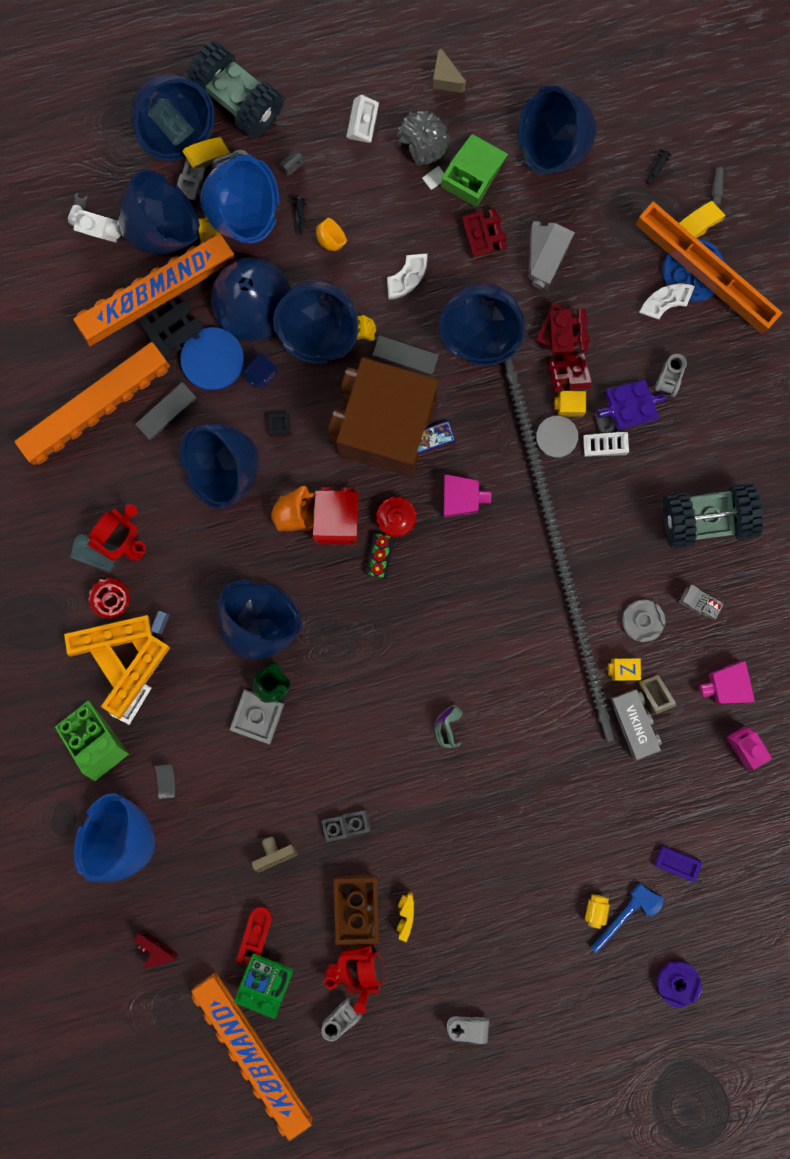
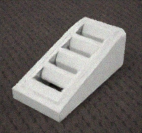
M628 432L583 435L584 457L627 455L629 453ZM602 439H603V449H604V450H600V441H599V440H602ZM608 439H612L611 450H609ZM617 439H621V449H618ZM591 440H595V451H591Z

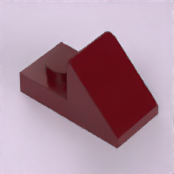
M144 930L134 939V942L137 943L136 946L145 953L149 951L151 953L142 968L171 963L178 955Z

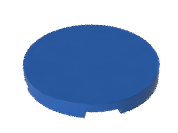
M698 239L724 262L722 255L715 245ZM667 254L662 270L666 286L672 284L695 286L689 302L704 301L715 295L714 292L670 254Z
M215 327L204 328L198 333L200 337L197 340L192 337L185 342L182 348L181 366L189 381L200 389L209 391L227 388L242 373L244 367L242 347L235 336L228 331Z

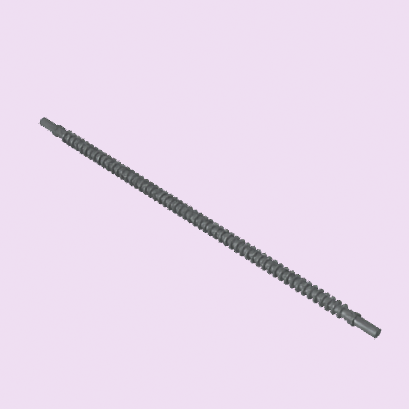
M510 358L504 361L507 372L505 375L510 384L508 389L512 390L510 392V395H513L511 400L515 402L513 406L516 407L515 412L518 413L516 418H519L518 424H521L519 429L523 431L521 433V436H524L522 441L526 442L524 447L527 448L526 453L529 454L527 459L531 461L529 462V465H532L530 470L534 472L532 474V477H535L533 482L537 483L535 488L538 489L537 494L540 495L538 500L542 501L540 506H543V509L541 511L545 513L543 518H546L545 524H548L546 529L550 531L548 533V536H551L549 541L553 542L551 547H554L553 553L556 554L554 559H557L556 565H559L557 571L561 572L559 577H562L561 583L564 584L562 589L566 590L564 595H567V598L565 600L569 602L567 607H570L569 613H572L570 618L574 620L572 625H575L573 630L577 632L575 637L579 639L577 640V643H580L578 648L582 650L580 652V655H583L581 660L585 661L583 666L587 668L585 673H588L586 678L590 680L588 682V685H591L590 691H593L591 696L595 698L593 700V703H596L594 708L598 710V720L601 722L605 740L610 742L614 740L609 721L610 717L606 710L607 704L604 703L606 698H603L604 692H601L603 686L599 685L601 680L597 678L599 676L596 673L598 668L594 667L596 662L593 661L594 656L591 655L593 650L589 648L591 646L588 643L590 638L586 637L588 632H585L586 626L583 625L585 620L581 619L583 614H580L581 608L578 607L580 602H577L578 596H575L577 590L573 589L575 584H572L573 578L570 577L572 572L568 571L570 566H567V563L569 561L565 559L567 554H564L565 548H562L564 543L560 541L562 539V536H559L561 531L557 530L559 525L556 524L557 519L554 518L556 513H553L554 507H551L553 501L549 500L551 495H548L549 489H546L548 483L544 482L546 477H543L545 472L541 470L543 466L540 465L541 460L538 459L540 454L536 452L538 451V448H535L537 442L533 441L535 439V436H532L534 431L530 430L532 425L529 424L530 419L527 418L529 413L525 411L527 410V407H524L526 402L522 400L524 398V395H521L523 390L519 389L521 384L517 381V371L514 370L513 362Z

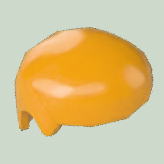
M327 218L316 228V237L319 244L328 251H337L347 242L344 232L331 218Z

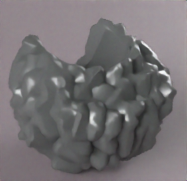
M427 111L409 112V115L406 118L404 117L401 127L398 128V145L402 147L404 144H410L409 151L417 166L427 165L441 159V156L446 153L449 143V135L446 134L447 127L442 124L440 118H437L434 113Z

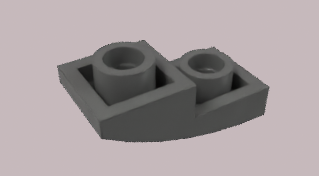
M367 810L322 820L326 842L371 831Z

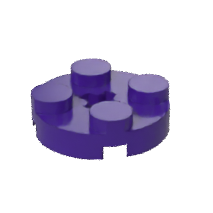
M680 961L668 962L661 969L657 977V990L669 1005L682 1008L697 1001L702 991V982L697 971L691 965ZM682 979V982L685 984L684 988L680 987L679 990H676L674 982Z

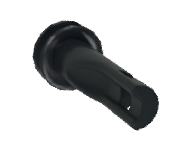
M660 149L661 153L657 154L659 158L647 177L646 183L648 182L652 185L665 162L670 160L668 157H672L666 150Z
M297 197L293 199L296 201L293 203L296 206V234L301 235L303 234L304 206L306 205L304 201L306 199Z

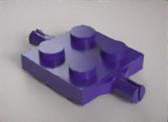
M646 380L606 389L604 394L608 406L607 408L597 409L596 414L598 418L611 416L615 421L618 431L655 422L659 419L655 404L666 402V396L664 393L653 396L649 391Z

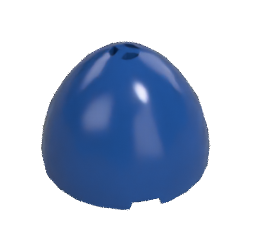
M240 155L220 163L210 172L203 183L200 203L207 221L218 233L235 241L256 243L265 239L276 224L277 219L274 217L276 206L280 202L276 179L264 161L252 157V155Z
M107 794L95 801L86 812L88 817L84 825L79 827L74 845V862L77 872L82 874L86 881L107 883L126 879L144 868L154 854L156 839L151 823L139 807L118 794Z

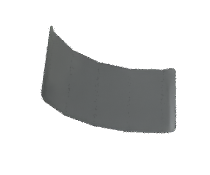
M172 765L154 766L158 782V799L175 798V779Z

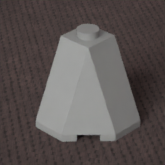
M534 221L530 230L529 281L538 289L544 288L548 290L575 232L556 223L541 226V222Z

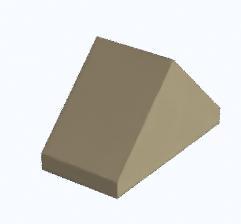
M440 49L437 54L433 88L462 93L465 91L466 81L444 51Z
M659 675L639 682L650 713L658 714L676 707V702Z

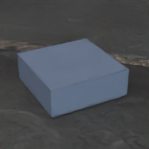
M159 611L151 631L162 634L170 614Z

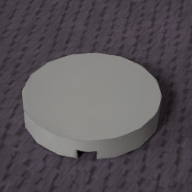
M551 416L545 419L539 425L536 432L537 446L543 454L549 457L562 458L569 455L575 449L578 442V431L575 424L563 416Z
M638 600L628 605L622 617V625L626 634L639 642L652 641L659 637L666 622L661 607L649 600Z

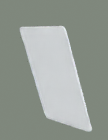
M438 166L425 175L423 180L432 190L441 184L444 172Z

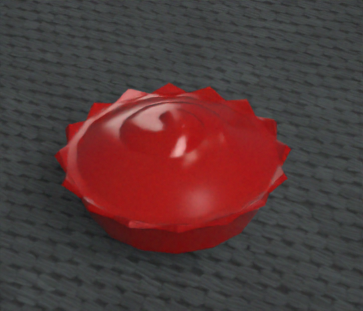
M401 496L397 498L391 497L379 505V509L376 512V522L379 524V529L383 530L385 535L402 537L414 529V524L417 521V512L414 510V505L408 499H403Z
M107 578L99 580L98 583L93 584V588L89 591L88 601L90 602V608L94 610L95 614L100 615L101 618L107 617L111 619L119 617L129 606V589L125 587L123 582H119L117 579Z

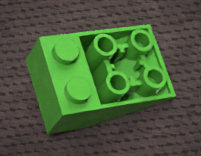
M472 134L444 173L441 180V188L477 208L508 154Z
M89 700L55 726L82 774L94 781L98 780L129 755L121 740Z

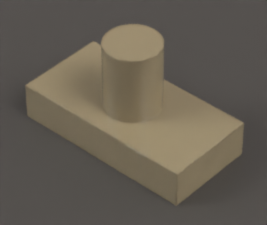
M270 837L262 841L267 856L251 863L254 871L259 873L297 856L298 853L293 845L278 850L274 837Z

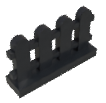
M123 284L122 286H120L119 288H117V290L120 289V288H124V289H125L126 287H125L124 284ZM179 295L138 318V321L167 362L175 358L171 353L175 349L178 352L181 351L182 344L192 337L197 340L200 337L198 333L203 330V324L200 320L194 319L189 322L187 316L191 313V307L188 303L182 302L177 305L175 299ZM170 303L173 309L160 317L157 312ZM153 316L156 321L150 323L148 318ZM182 320L185 326L171 334L169 328ZM163 332L167 336V338L164 340H162V338L160 337V335Z

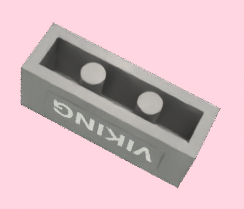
M633 689L610 698L633 759L638 760L661 751L659 747L662 744L657 732H653L651 727L654 724L650 713H646L643 705L646 703L642 693H638L637 690Z

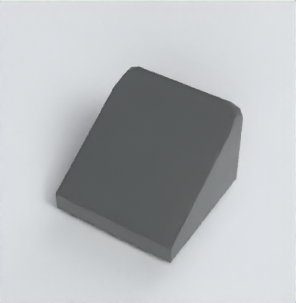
M293 152L278 165L289 176L303 165L302 155L298 152Z

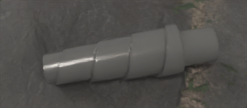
M723 167L716 168L711 193L712 201L717 207L721 205V199L723 198Z

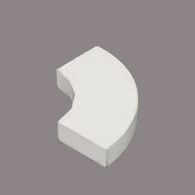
M427 254L406 255V263L402 270L394 276L387 277L389 300L408 294L420 283L427 267Z
M672 284L661 288L645 301L639 313L659 320L662 314L671 307H687L695 286Z

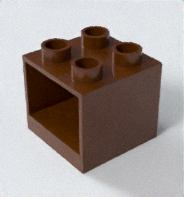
M365 358L361 359L358 370L348 367L341 387V393L344 394L343 402L348 403L346 412L335 409L328 434L331 435L330 442L337 444L340 457L413 478L420 455L417 452L424 429L428 428L437 398L439 380Z

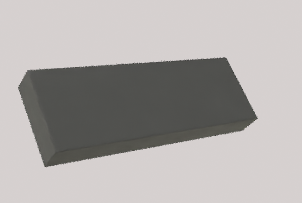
M380 335L373 352V357L430 376L433 375L439 358L437 354Z
M182 382L135 425L151 441L197 398Z

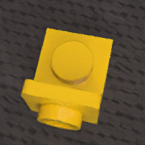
M364 315L358 316L359 331L357 340L365 338L373 341L374 333L376 332L374 321Z

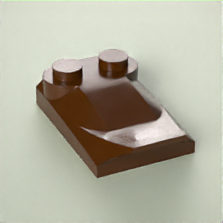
M344 875L334 877L335 944L340 945L345 951L368 946L373 948L375 944H379L377 876Z

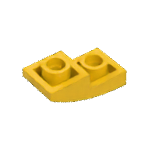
M221 137L193 144L183 150L193 169L208 167L213 160L231 154Z
M711 201L694 211L679 224L695 238L704 235L708 228L721 222L725 214Z
M408 892L407 896L403 895L398 904V908H401L400 915L406 917V919H401L396 931L399 932V939L407 942L410 935L414 916L412 892Z

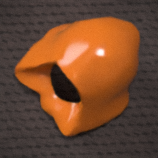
M301 486L287 495L280 496L271 512V518L276 530L279 532L311 531L314 527L315 493H309L306 486Z

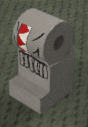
M694 585L686 587L679 601L685 607L713 620H716L724 605L719 600L700 591Z

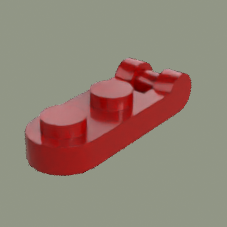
M259 906L252 911L236 963L241 965L243 963L249 964L252 956L246 954L247 949L261 956L272 921V914L268 908Z

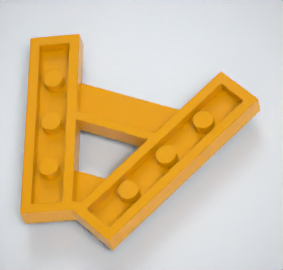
M148 615L64 634L68 656L91 652L114 688L101 707L120 720L170 649L168 645L153 637L150 617ZM132 642L139 653L126 670L112 647Z

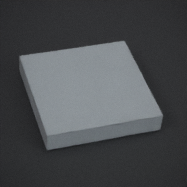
M244 690L230 731L271 744L284 703L279 701L264 703L253 692Z

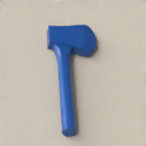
M639 883L630 893L632 898L628 906L596 940L591 948L598 953L638 908L642 907L646 916L658 913L663 906L664 898L651 892Z

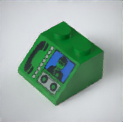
M253 953L234 1003L275 1019L294 969Z

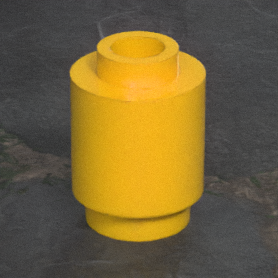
M592 894L591 899L588 900L585 921L589 922L588 926L601 929V925H606L610 904H608L609 898Z

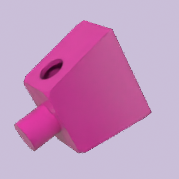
M451 475L444 476L443 518L478 513L479 503H491V491H479V481Z
M746 661L737 662L709 673L710 683L699 686L701 696L708 697L713 695L715 703L755 702Z
M746 726L726 737L747 772L758 768L772 759L758 734Z

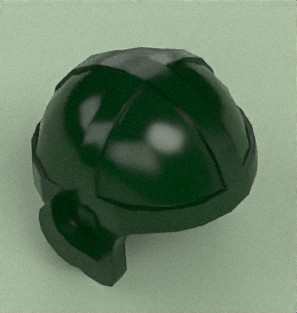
M271 663L266 665V669L254 676L253 692L264 703H274L283 700L290 689V680L282 673L278 664Z

